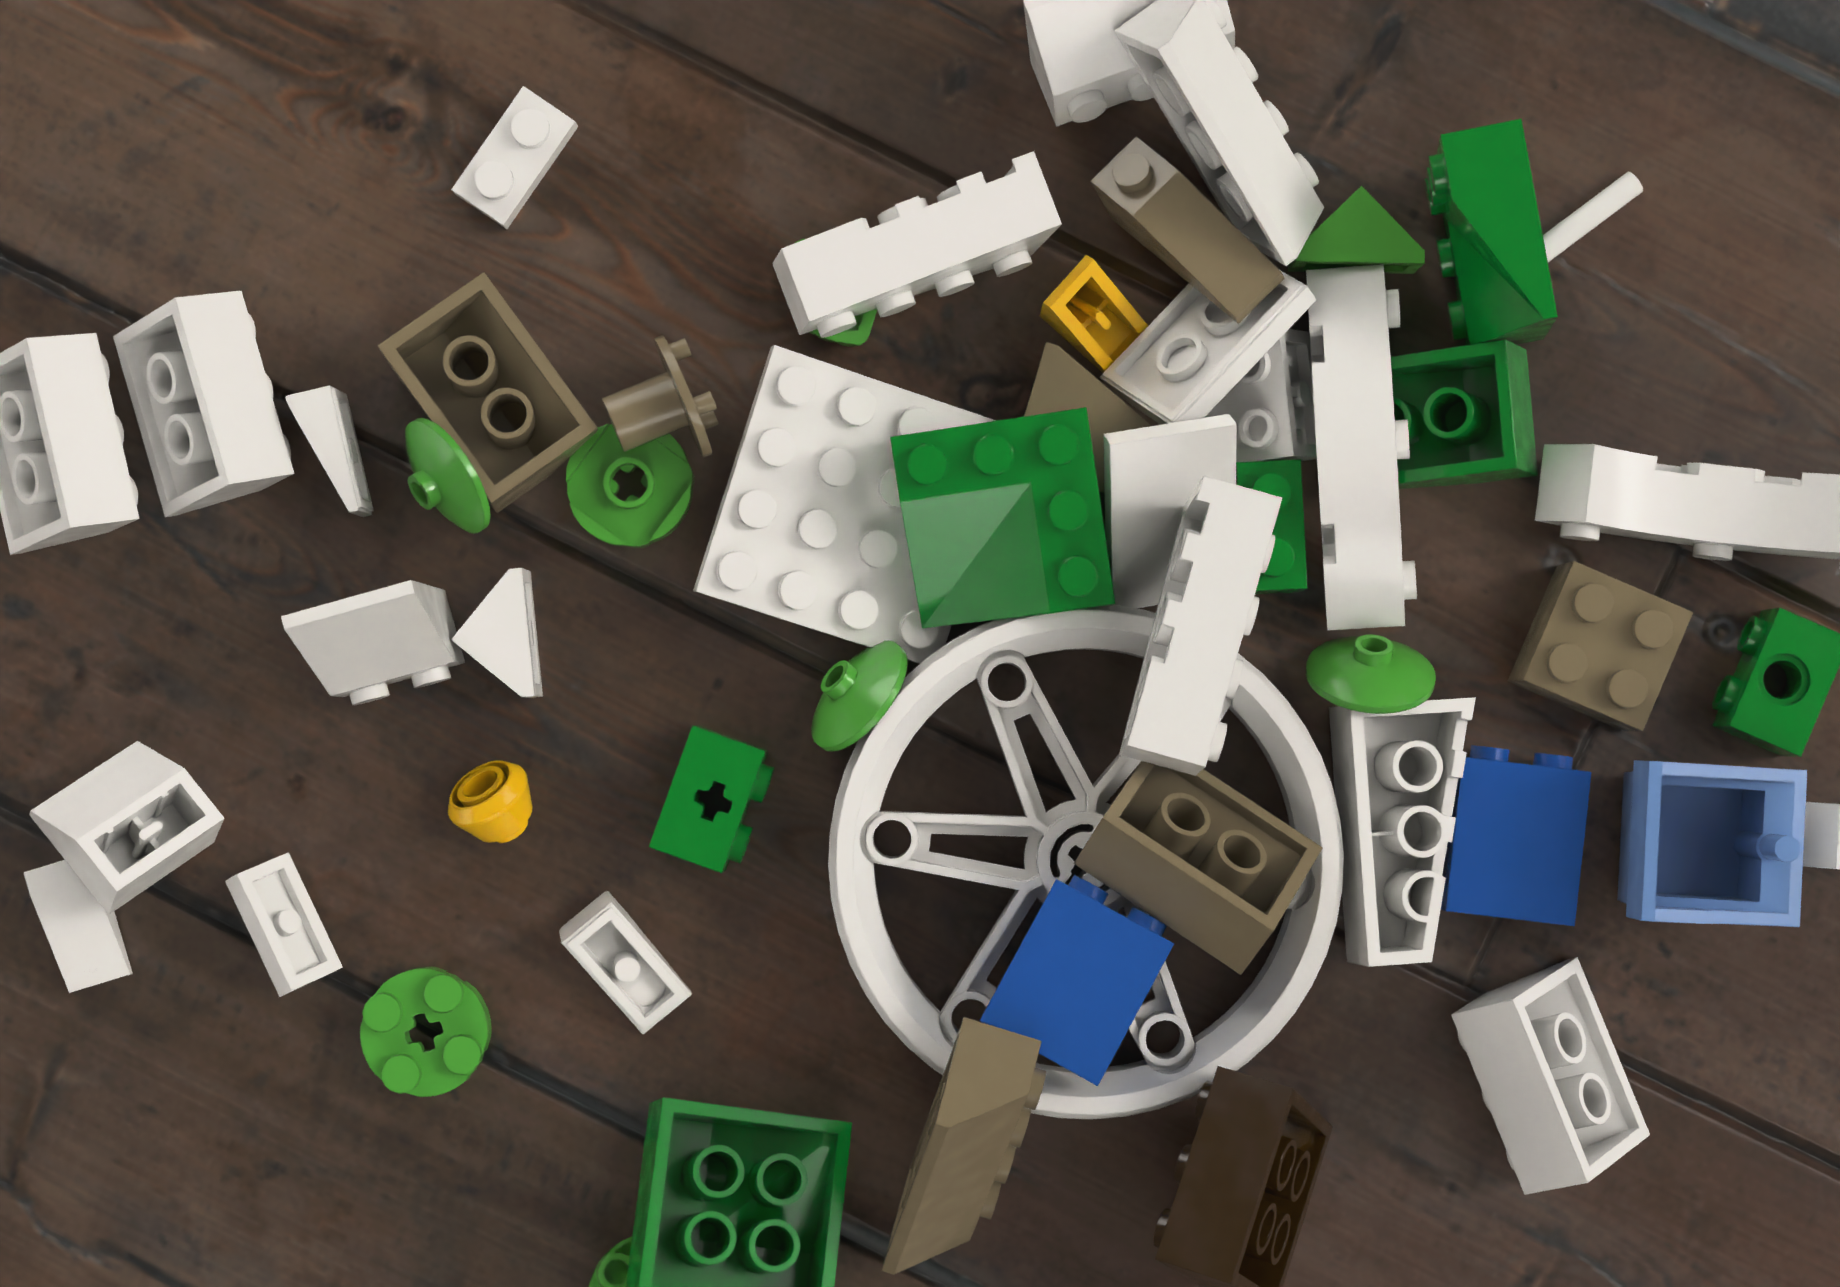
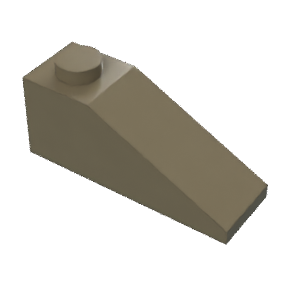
M1135 137L1091 180L1094 189L1114 222L1238 324L1285 279L1282 272L1178 169L1138 137Z

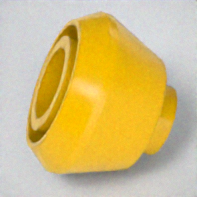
M501 760L490 761L474 768L464 775L451 791L448 805L450 820L453 824L483 842L506 843L517 838L526 829L533 809L526 772L517 764Z

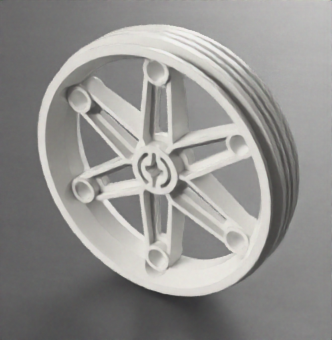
M1111 604L1050 614L999 619L982 624L947 643L923 660L905 677L902 687L888 711L865 736L858 740L846 765L835 799L829 836L828 870L830 893L838 933L854 974L865 995L883 1021L912 1052L942 1075L959 1029L952 1021V1012L955 1006L967 999H975L982 1002L986 1007L988 1006L997 987L986 979L1034 901L1038 898L1044 903L1056 879L1066 883L1072 875L1070 871L1074 867V861L1068 855L1070 849L1075 845L1079 848H1084L1097 825L1111 806L1106 802L1141 762L1140 760L1118 754L1092 785L1025 658L1062 650L1086 649L1124 653L1144 659L1156 615L1154 612ZM1239 653L1237 659L1243 660L1240 682L1234 698L1225 697L1219 722L1223 719L1229 708L1243 723L1263 751L1275 774L1283 795L1289 825L1323 847L1286 909L1280 932L1264 966L1240 999L1224 1015L1198 1035L1192 1037L1165 961L1151 986L1155 998L1142 1003L1129 1027V1031L1144 1060L1108 1067L1098 1086L1064 1067L1036 1063L1035 1068L1046 1071V1078L1038 1105L1035 1110L1031 1109L1033 1114L1055 1118L1092 1120L1126 1117L1161 1109L1200 1093L1205 1082H1213L1217 1066L1237 1071L1276 1037L1297 1011L1312 987L1323 964L1337 923L1343 889L1344 851L1341 820L1334 789L1322 756L1302 720L1287 699L1268 678ZM1001 664H1010L1017 667L1024 677V690L1019 697L1011 701L999 700L989 690V674L993 668ZM977 679L1025 816L880 811L892 773L914 735L945 701ZM1028 714L1031 715L1075 797L1074 800L1060 803L1047 812L1045 811L1014 720ZM887 820L902 822L911 834L909 848L899 856L884 855L874 844L873 835L875 829L879 824ZM1081 824H1089L1090 828L1088 830L1070 832L1059 841L1055 850L1054 860L1057 873L1052 875L1050 857L1057 838L1067 829ZM931 834L1028 837L1024 850L1025 869L929 851ZM874 863L1016 889L941 1011L935 1007L913 981L891 942L879 905ZM1084 870L1078 875V877L1097 887L1103 885L1102 882ZM1105 885L1102 890L1109 894L1103 905L1117 912L1123 907L1126 917L1132 907L1148 914ZM1159 1021H1172L1178 1025L1180 1031L1179 1042L1176 1047L1162 1054L1148 1049L1146 1035L1150 1027Z

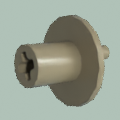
M663 335L654 338V343L665 373L602 398L621 447L626 452L674 431L688 427L702 457L712 455V449L705 431L719 425L713 411L717 407L710 391H707L692 398L677 361L692 356L685 338L668 344Z

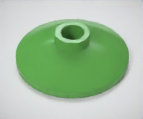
M417 418L410 422L405 429V443L408 459L414 474L408 477V486L416 501L427 510L436 507L444 517L466 532L479 533L487 528L491 515L488 498L476 470L463 450L443 428L426 418Z
M1374 634L1342 637L1321 644L1309 655L1305 670L1309 685L1322 698L1346 709L1375 714L1402 712L1421 705L1432 695L1436 680L1432 664L1421 653L1405 644Z
M889 640L881 642L873 647L865 648L848 662L846 660L837 662L828 670L821 683L823 694L815 710L811 727L812 738L819 747L832 752L847 748L865 736L885 715L897 697L907 672V654L900 645Z

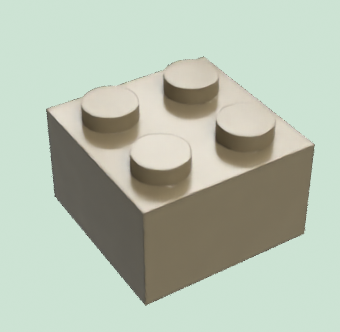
M1576 561L1557 565L1508 682L1619 730L1643 731L1693 612Z

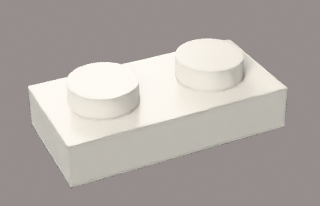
M523 86L451 190L458 197L505 229H508L578 128L577 123Z
M289 852L238 873L225 881L279 997L343 968Z

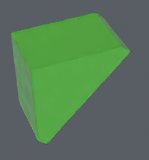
M1361 186L1308 237L1297 259L1288 264V271L1306 272V270L1384 264V273L1414 274L1425 264V250Z

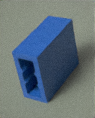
M1471 745L1470 757H1466L1463 778H1458L1452 813V817H1455L1456 820L1452 843L1448 842L1442 874L1446 880L1441 910L1575 926L1592 772L1572 770L1573 757L1534 753L1533 765L1508 762L1509 749Z
M1074 875L1069 885L1057 879L1055 880L979 1021L1042 1041L1039 1050L1040 1055L1098 1086L1174 943L1162 937L1167 925L1134 907L1131 908L1127 917L1103 905L1109 895L1107 892Z

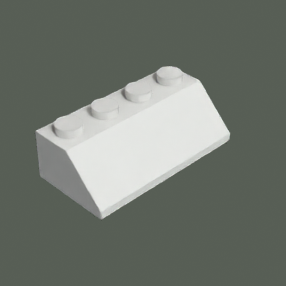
M1156 0L1114 31L1225 217L1262 253L1287 266L1297 259L1324 209L1323 204L1313 187L1319 184L1318 177L1309 162L1300 153L1293 154L1283 136L1289 132L1288 125L1279 110L1270 101L1266 100L1263 102L1252 84L1258 79L1257 71L1250 59L1240 48L1235 47L1232 49L1221 30L1227 25V21L1215 0Z

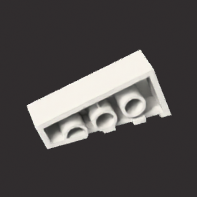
M1034 151L1012 159V168L1004 177L986 183L982 172L957 180V185L941 192L936 197L937 203L928 206L926 198L916 196L895 204V206L877 216L880 225L869 228L866 218H859L781 248L772 264L799 335L818 329L821 338L829 337L855 326L857 322L854 316L874 309L878 310L880 317L890 316L915 305V295L936 288L939 297L948 296L972 286L975 283L973 275L994 269L997 277H1002L1030 266L1033 263L1030 256L1062 225Z
M1203 476L1184 505L1119 755L1194 776L1206 767L1207 760L1218 761L1227 732V724L1219 722L1225 697L1233 699L1240 682L1243 660L1237 659L1243 635H1250L1256 619L1259 598L1254 595L1260 574L1266 572L1275 544V535H1272L1282 497Z
M1476 697L1426 700L1415 708L1387 714L1358 712L1340 706L1329 707L1335 798L1341 820L1344 851L1342 900L1346 956L1349 963L1374 967L1432 962L1446 880L1442 874L1448 842L1452 843L1456 820L1455 817H1452L1458 778H1463L1467 752L1463 751L1467 723L1472 720Z

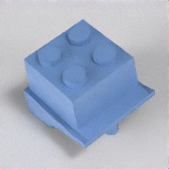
M1634 760L1633 771L1625 772L1623 777L1617 900L1627 904L1626 917L1650 922L1800 927L1807 770Z

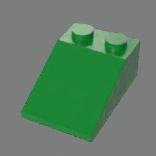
M1504 339L1391 357L1395 420H1408L1410 459L1397 460L1399 489L1477 484L1538 476L1526 349Z

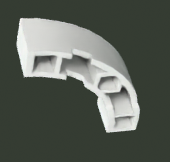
M1384 264L1306 270L1307 286L1317 299L1309 307L1308 314L1327 630L1405 626L1404 600L1417 599L1415 561H1402L1397 460L1410 459L1408 420H1395L1389 341V328H1400L1398 289L1386 290Z
M1544 444L1535 521L1561 526L1560 537L1599 541L1600 533L1644 540L1694 546L1693 557L1723 561L1732 560L1733 550L1840 559V474L1802 472V479L1798 480L1794 478L1765 476V471L1753 468L1707 463H1687V465H1681V467L1657 464V456L1596 444Z

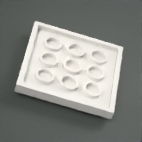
M776 345L771 346L693 591L866 647H873L888 640L894 641L905 650L909 661L920 664L927 657L945 646L951 625L922 628L890 437L996 420Z

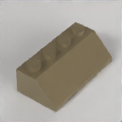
M963 1018L910 1164L883 1263V1272L895 1275L970 1241L979 1217L991 1219L998 1200L1001 1183L1005 1184L1007 1181L1016 1147L1020 1148L1031 1109H1036L1042 1093L1046 1071L1035 1068L1042 1041L973 1019Z

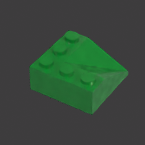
M1522 118L1441 134L1437 154L1428 156L1429 167L1426 168L1425 189L1430 215L1442 214L1446 239L1436 240V249L1442 278L1453 276L1458 301L1447 303L1453 340L1465 339L1466 345L1504 339L1516 345L1544 340L1558 315Z
M1087 407L890 437L901 512L922 628L1050 614L1115 604Z
M665 1097L649 1103L626 1287H834L852 1122Z

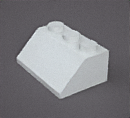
M1023 0L1031 65L1056 127L1071 121L1082 123L1093 120L1100 116L1107 108L1132 99L1144 101L1154 97L1114 30L1156 0ZM1215 0L1227 21V25L1221 30L1233 49L1235 48V28L1227 0Z
M242 291L175 297L113 336L165 517L180 515L258 492L294 474L290 460V444L281 429L273 401L272 382L263 367L255 339V324L247 311Z
M97 333L26 338L0 353V513L10 555L109 533L140 519L137 510L138 490L134 480L129 475L123 450L124 430L119 417L115 415L108 385L110 378L109 365L105 356L100 351Z
M1578 957L1565 960L1486 992L1451 1014L1458 1031L1459 1042L1469 1057L1482 1089L1484 1103L1493 1116L1506 1148L1508 1162L1517 1175L1524 1195L1588 1183L1650 1135Z

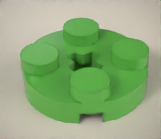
M608 423L597 427L598 431L570 456L566 467L567 495L574 517L591 535L614 546L643 548L653 542L666 538L682 523L693 499L695 476L685 451L673 436L667 434L624 452L612 424ZM636 467L642 469L645 474L642 477L641 483L647 488L645 493L640 498L630 495L625 501L618 499L616 494L620 486L613 480L615 474L620 469L629 474Z
M437 967L413 968L387 980L365 1003L360 1026L362 1051L371 1070L383 1081L389 1090L417 1097L437 1096L457 1088L475 1072L483 1060L485 1051L488 1049L492 1027L489 1010L482 995L469 982L463 981L457 975ZM418 1014H425L429 1023L439 1021L442 1026L443 1033L434 1037L435 1048L425 1049L421 1041L413 1042L410 1037L409 1031L416 1027L415 1016Z

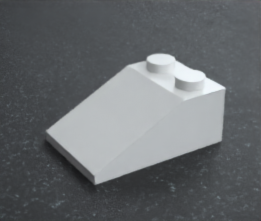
M413 580L281 616L284 630L328 694L335 697L350 695L352 705H359L388 697L390 694L387 685L411 678L414 688H419L451 679L449 667L465 663L461 647L451 640L457 631L446 591Z

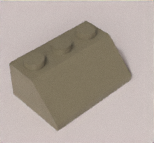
M485 272L378 345L389 366L427 418L443 428L468 457L482 482L488 502L496 513L547 479L598 431L595 423Z
M1141 761L1097 825L1074 864L1241 975L1275 930L1323 847L1204 769L1194 776Z

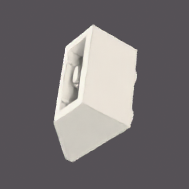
M139 741L128 746L30 810L29 813L30 817L108 914H111L213 844L224 821L222 814L185 768Z

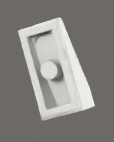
M329 385L286 396L289 408L349 513L361 517L372 515L371 512L374 510L347 395Z
M66 860L24 872L32 902L69 993L133 974L115 912L108 914Z
M609 891L602 893L559 930L561 943L642 1034H645L692 995L691 990Z

